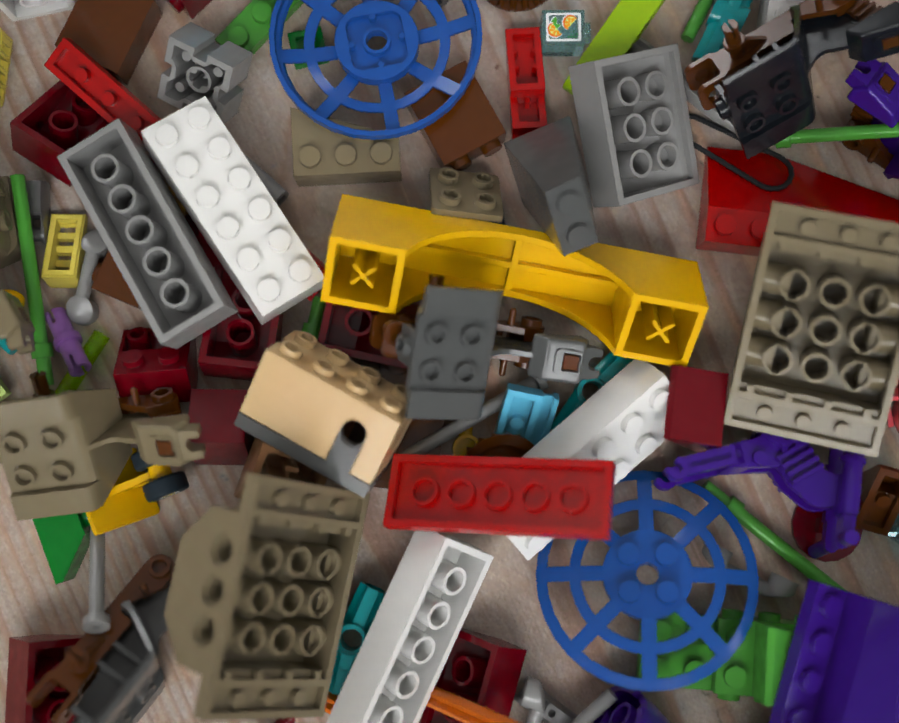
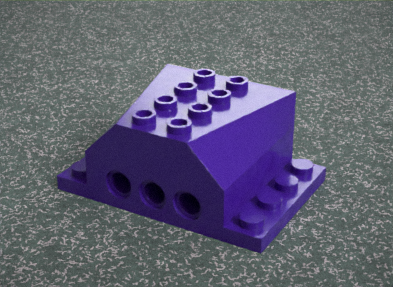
M809 579L769 723H899V607Z

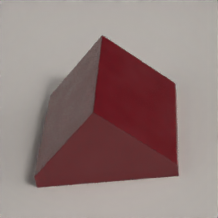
M671 365L663 438L695 452L722 447L729 374Z

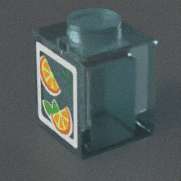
M542 10L540 20L542 57L581 56L584 45L590 44L591 25L590 23H585L584 10Z

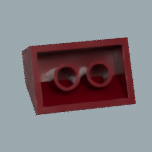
M461 628L435 686L509 717L527 650L502 639ZM426 706L420 723L463 722Z
M41 634L9 637L5 723H53L52 718L70 696L67 691L60 686H56L36 708L26 702V698L45 674L56 669L65 658V652H70L68 648L75 646L84 635ZM72 715L66 723H73L77 717Z

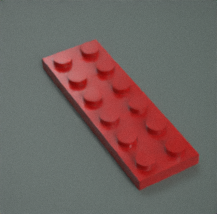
M393 454L383 526L387 529L610 541L616 465L614 460Z

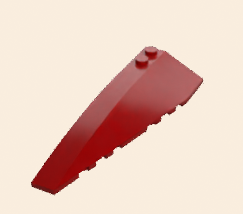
M708 146L706 148L768 186L781 185L789 176L786 165L766 153H758L747 160L742 150ZM705 155L696 249L758 256L763 233L767 229L773 201L899 223V200L790 159L788 160L794 169L792 183L780 191H767L757 187Z

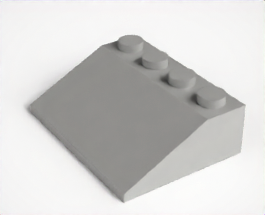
M678 43L568 67L593 208L620 207L700 183Z

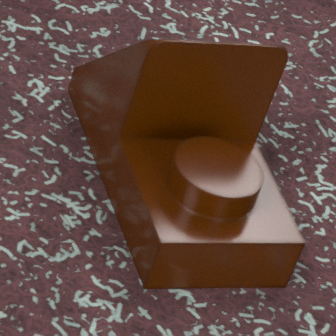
M878 464L863 472V492L860 498L859 514L856 515L855 528L888 536L899 514V469Z

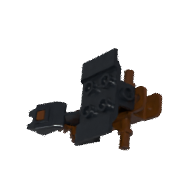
M805 0L798 5L789 7L788 11L745 36L739 32L736 20H727L729 26L726 22L722 24V31L725 36L723 39L724 48L714 53H708L689 64L684 70L687 85L692 91L697 90L700 104L704 110L715 108L723 121L729 118L748 160L807 127L814 121L816 111L811 68L819 57L827 53L848 49L850 59L868 62L899 53L898 1H894L884 8L882 6L876 8V2L872 1L870 3V0ZM715 90L716 95L709 97V94Z

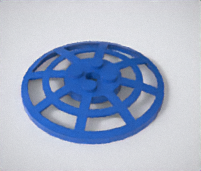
M276 0L271 14L269 28L270 55L276 75L286 94L297 108L315 123L332 132L352 138L369 140L397 138L415 133L435 123L449 112L465 94L474 78L480 60L482 25L481 14L476 0H461L465 6L467 16L447 22L446 16L436 0H419L430 11L436 22V26L417 30L414 20L409 15L418 0H400L398 5L381 0H362L361 4L350 9L345 15L332 6L337 0H301L313 10L305 27L304 49H282L284 22L294 0ZM322 18L337 27L334 38L335 46L315 48L316 32ZM471 30L470 59L460 83H457L442 76L449 59L450 36ZM380 36L385 38L387 43L382 49L373 50L367 45L371 38ZM440 40L439 56L433 70L416 61L419 54V45ZM339 60L347 75L334 88L322 74L317 62ZM307 63L315 83L328 96L316 110L310 107L296 91L288 76L285 64ZM407 73L424 82L412 93L395 100L392 83L398 81ZM361 82L367 85L378 86L381 103L362 102L348 96ZM432 88L450 96L441 107L429 116L413 124L400 127L397 110L416 103L428 94ZM340 105L359 112L383 113L386 130L368 131L353 129L339 125L328 118Z
M647 470L630 471L626 477L618 482L637 480V499L613 505L612 511L613 518L622 513L638 510L639 530L629 532L620 537L611 529L610 541L602 540L610 549L606 554L603 565L581 566L582 556L589 540L577 539L571 554L570 566L548 567V557L553 540L550 541L543 550L538 552L536 569L537 593L544 620L554 639L568 657L586 672L606 683L627 690L643 692L671 691L692 685L711 675L726 663L743 643L753 623L758 603L759 576L756 558L748 536L737 518L722 501L705 488L693 482L678 486L699 495L709 503L696 516H693L690 512L677 505L661 500H653L651 480L660 477L664 482H668V478L663 476L662 472ZM653 510L670 514L687 525L673 538L665 533L655 531ZM719 514L729 523L738 538L745 556L747 570L725 569L719 545L711 532L706 528ZM697 535L701 537L709 550L714 568L692 567L689 556L684 548ZM644 565L653 567L658 574L657 581L651 585L641 583L636 575L639 567ZM570 581V590L574 603L580 615L587 623L572 640L564 632L554 613L548 593V582ZM581 581H603L605 592L610 601L596 615L592 612L585 599ZM692 583L715 584L711 603L703 617L686 601L691 591ZM726 584L748 586V596L743 617L734 635L726 644L711 628L722 607L726 593ZM620 612L631 618L641 620V642L622 637L606 626ZM675 612L691 628L688 632L674 639L657 642V620L664 619ZM599 635L603 640L619 649L641 654V678L630 677L611 671L591 660L582 651ZM699 637L715 654L707 663L690 672L669 678H657V654H666L680 650L695 642Z

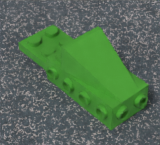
M723 608L722 614L718 613L711 625V628L726 644L734 635L743 617V610ZM759 611L758 617L754 616L753 623L743 643L732 657L711 675L682 688L709 690L717 694L718 699L726 701H740V696H751L755 702L761 703L764 706H773L799 614H795L794 620L781 619V614ZM675 612L664 619L657 620V642L674 639L688 632L691 628ZM640 620V622H639V637H638V641H640V642H641V620ZM700 637L680 650L666 654H657V678H669L690 672L707 663L715 654ZM637 654L636 677L641 678V654Z

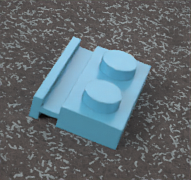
M508 383L494 433L504 434L507 431L514 435L520 434L535 446L550 433L560 401L559 393L553 392L552 395L543 393V390Z

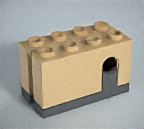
M294 330L283 338L282 343L277 341L265 350L234 425L365 498L388 470L393 460V454H396L412 419L405 417L407 406L406 386L393 384L382 378L377 370L368 366L362 367L349 360V356L341 350L327 348L318 343L316 337L312 334Z

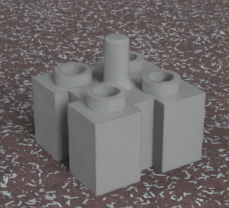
M190 22L169 35L164 61L171 64L172 67L161 74L157 98L182 109L206 96L225 124L239 111L244 89L238 87V84L248 76L253 53L230 41L219 45L215 43L216 34Z

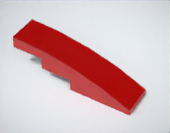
M540 27L505 29L511 139L547 125L546 88Z

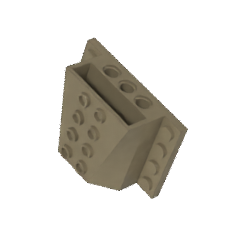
M773 201L767 229L762 237L733 366L724 424L877 458L899 377V223Z
M247 472L239 509L213 505L181 537L164 617L177 663L202 675L193 717L201 721L324 716L369 503V493L363 498L349 489Z

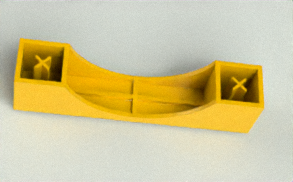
M346 194L341 196L330 233L321 301L395 315L402 308L422 300V296L425 294V287L429 283V274H437L445 277L443 284L445 287L504 290L503 296L531 302L562 314L594 334L615 356L668 366L680 365L686 367L709 308L698 262L602 243H594L563 256L545 232L476 219L435 215L430 210Z

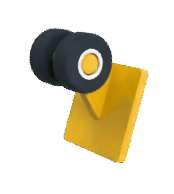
M132 448V454L104 505L97 510L85 512L93 534L98 536L159 514L160 509L157 501L186 490L189 487V482L183 471L173 473L170 466L146 464L141 459L139 451L136 448Z

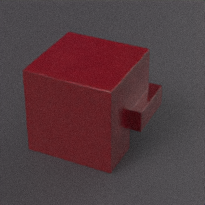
M191 389L188 411L190 416L189 423H200L202 431L199 438L189 439V441L193 444L205 443L207 449L204 458L194 460L196 465H245L255 437L235 426L234 423L248 390Z

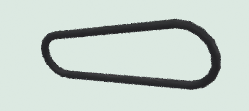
M689 114L690 119L697 120L738 140L736 133H732L730 130L701 116ZM693 141L695 149L761 189L780 191L788 187L794 178V169L790 161L768 148L762 152L780 160L788 168L789 176L787 180L778 186H768L759 182Z

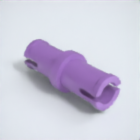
M52 308L51 312L55 318H52L51 314L47 311L45 313V321L54 337L53 346L57 352L61 353L69 374L73 377L82 376L85 373L81 366H84L87 372L92 368V364L81 345L83 338L78 331L74 330L65 308Z

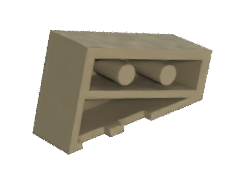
M290 107L293 177L299 187L402 181L399 137L380 140L348 137L328 130L315 123L299 109ZM328 118L339 125L349 128L378 131L334 118Z

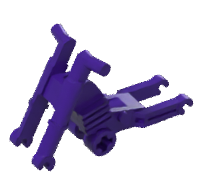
M753 431L749 440L733 442L727 446L684 457L678 456L673 461L675 466L666 467L662 470V474L668 478V482H664L660 477L653 481L654 486L658 490L668 491L674 486L719 475L767 473L768 477L773 480L774 486H777L778 492H783L800 508L808 512L823 511L822 540L809 546L808 553L810 557L818 559L838 549L856 545L860 541V535L855 530L856 515L859 514L863 465H866V458L862 454L829 447L828 464H825L824 469V464L820 463V458L814 454L815 451L808 445L809 443Z

